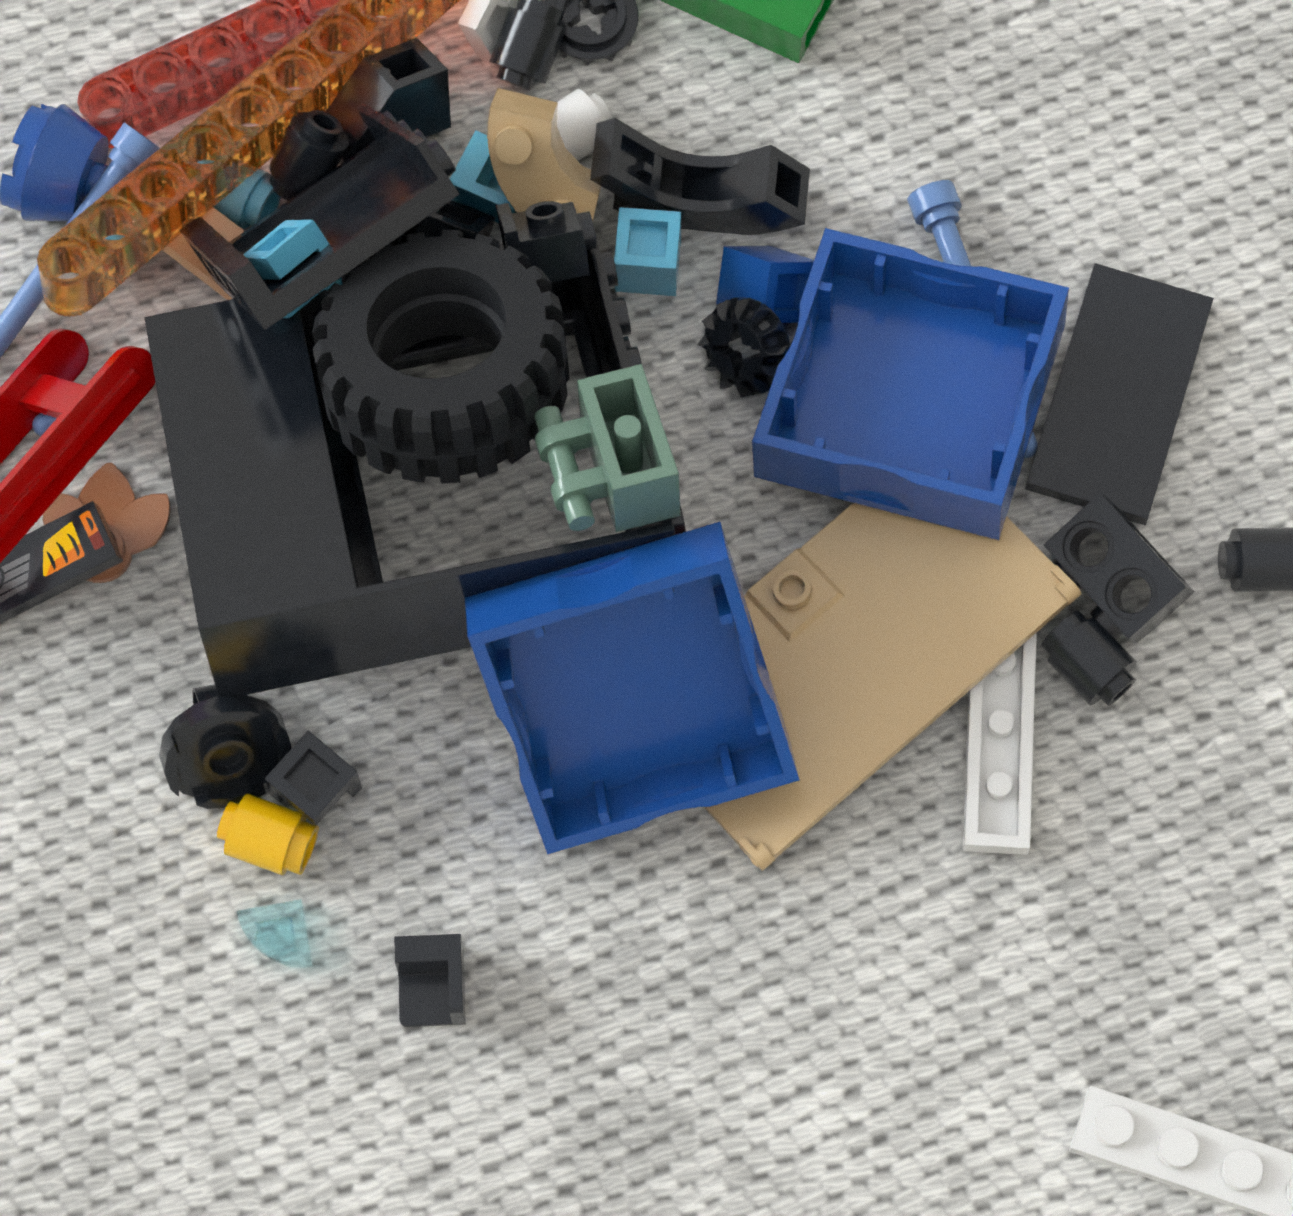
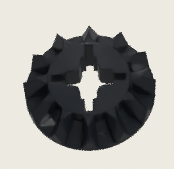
M635 0L545 1L546 4L566 13L561 25L566 31L559 47L563 58L568 56L579 58L588 66L595 59L608 58L612 61L618 51L625 46L631 47L633 36L638 26V7ZM581 1L585 9L589 8L592 14H607L600 19L601 34L597 35L596 31L592 32L588 25L576 26L581 21Z
M736 297L717 304L715 310L702 320L705 326V335L697 344L706 350L707 358L709 359L704 369L709 371L717 369L721 373L720 389H726L735 384L741 398L769 391L778 364L790 348L787 332L781 320L768 306L752 298ZM741 337L743 345L750 346L751 350H758L760 352L743 359L741 352L729 347V342Z

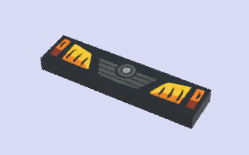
M94 501L26 534L0 563V624L123 562L104 515Z

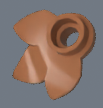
M111 462L104 464L89 478L81 490L78 499L61 493L43 514V523L46 525L91 501H94L100 507L123 562L87 580L93 583H106L120 577L128 569L134 554L147 550L158 543L164 535L170 518L171 509L167 494H150L135 499L128 480Z

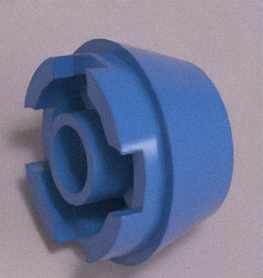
M41 104V108L32 105L21 120L12 140V143L19 146L13 162V177L2 173L0 202L6 207L21 212L24 221H69L108 167L106 165L109 149L108 138L66 104H61L57 108Z

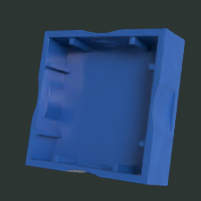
M825 228L800 300L799 321L794 339L784 358L778 364L752 440L754 477L999 540L1065 328L1069 287L983 266L974 267L948 264L928 258L909 248Z
M721 522L465 598L468 639L495 713L504 724L515 745L520 781L547 855L636 829L657 817L689 808L711 807L799 781L791 741Z

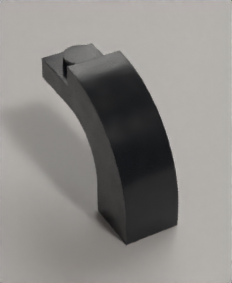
M617 118L596 124L590 180L615 194L613 209L618 212L619 207L681 212V229L740 235L773 233L805 225L810 168L773 145L735 155L700 156L675 151L662 146Z

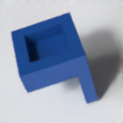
M724 246L716 304L736 297L752 298L768 306L782 323H798L800 300L814 260L774 246Z

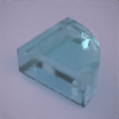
M301 899L237 911L244 934L250 943L263 955L289 967H313L304 906Z

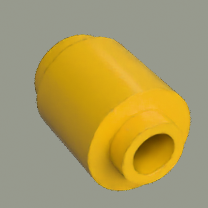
M247 793L239 804L232 801L228 803L218 826L217 838L225 841L224 854L282 876L287 871L301 875L315 847L319 826L306 822V817L298 811Z

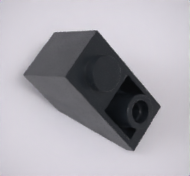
M417 37L363 58L326 110L327 113L338 119L349 139V145L339 164L341 165L376 140L356 109L362 103H365L379 113L388 110L397 122L403 119L412 131L419 129L425 137L451 128L448 69Z

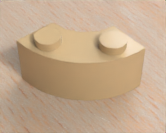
M497 88L489 110L487 139L493 171L507 200L517 213L526 211L531 205L544 201H554L561 204L573 202L577 213L590 211L593 221L601 186L590 180L591 169L582 166L565 148L557 127L558 103Z

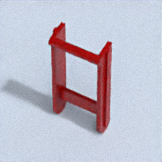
M62 328L55 329L42 339L0 387V464L33 428V420L39 413L57 418L0 483V563L153 388L155 376L151 353L147 350L135 346H125L118 349L86 385L73 381L84 370L88 362V345L85 339L75 331Z

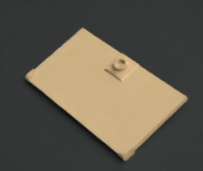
M852 503L801 548L794 550L744 595L791 741L799 781L704 808L739 845L740 849L751 859V862L761 871L765 870L779 855L1064 608L1081 596L1080 589L1007 516L1000 539L996 540Z

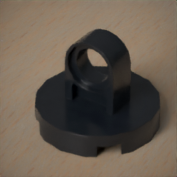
M215 684L193 688V705L175 717L162 736L159 757L170 790L177 796H179L180 791L185 795L194 797L196 805L206 809L226 808L230 801L239 804L247 793L261 797L266 793L263 785L266 783V776L292 749L282 715L267 701L248 695L218 696Z

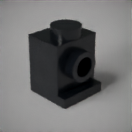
M544 201L531 205L526 211L512 214L509 203L496 205L503 250L511 246L530 258V266L540 268L551 283L590 275L586 251L597 249L596 235L590 211L577 213L573 202L561 204L554 201Z

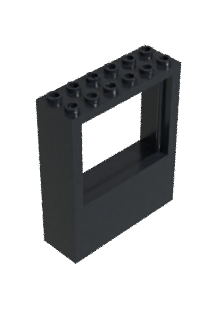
M598 242L597 249L586 251L590 275L552 282L553 294L559 297L562 308L565 336H575L585 378L642 364L638 347H631L629 338L626 336L631 335V325L624 297L618 298L615 288H610L618 286L611 249L600 251ZM328 290L320 292L290 318H282L266 330L233 299L144 317L198 629L218 696L249 695L471 648L467 635L466 597L686 532L680 505L681 516L627 529L625 532L383 582L357 456L342 443L341 433L333 430L329 421L313 353V347L315 346L312 334L314 321L318 313L323 310L321 301ZM456 335L439 336L421 341L409 347L389 367L399 371L491 352L495 348L471 337Z

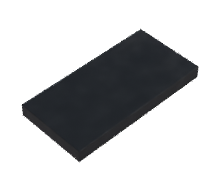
M1094 263L1026 482V490L1085 507L1101 493L1111 499L1130 521L1146 526L1214 298Z

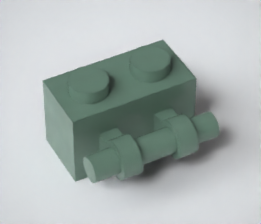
M642 364L577 380L580 418L563 422L560 410L556 406H547L535 413L534 418L539 431L535 436V444L541 460L549 463L554 478L550 491L557 510L565 513L571 530L582 531L594 524L595 518L590 504L593 500L605 497L616 532L681 516L679 472ZM589 448L594 468L579 471L574 455L578 450Z

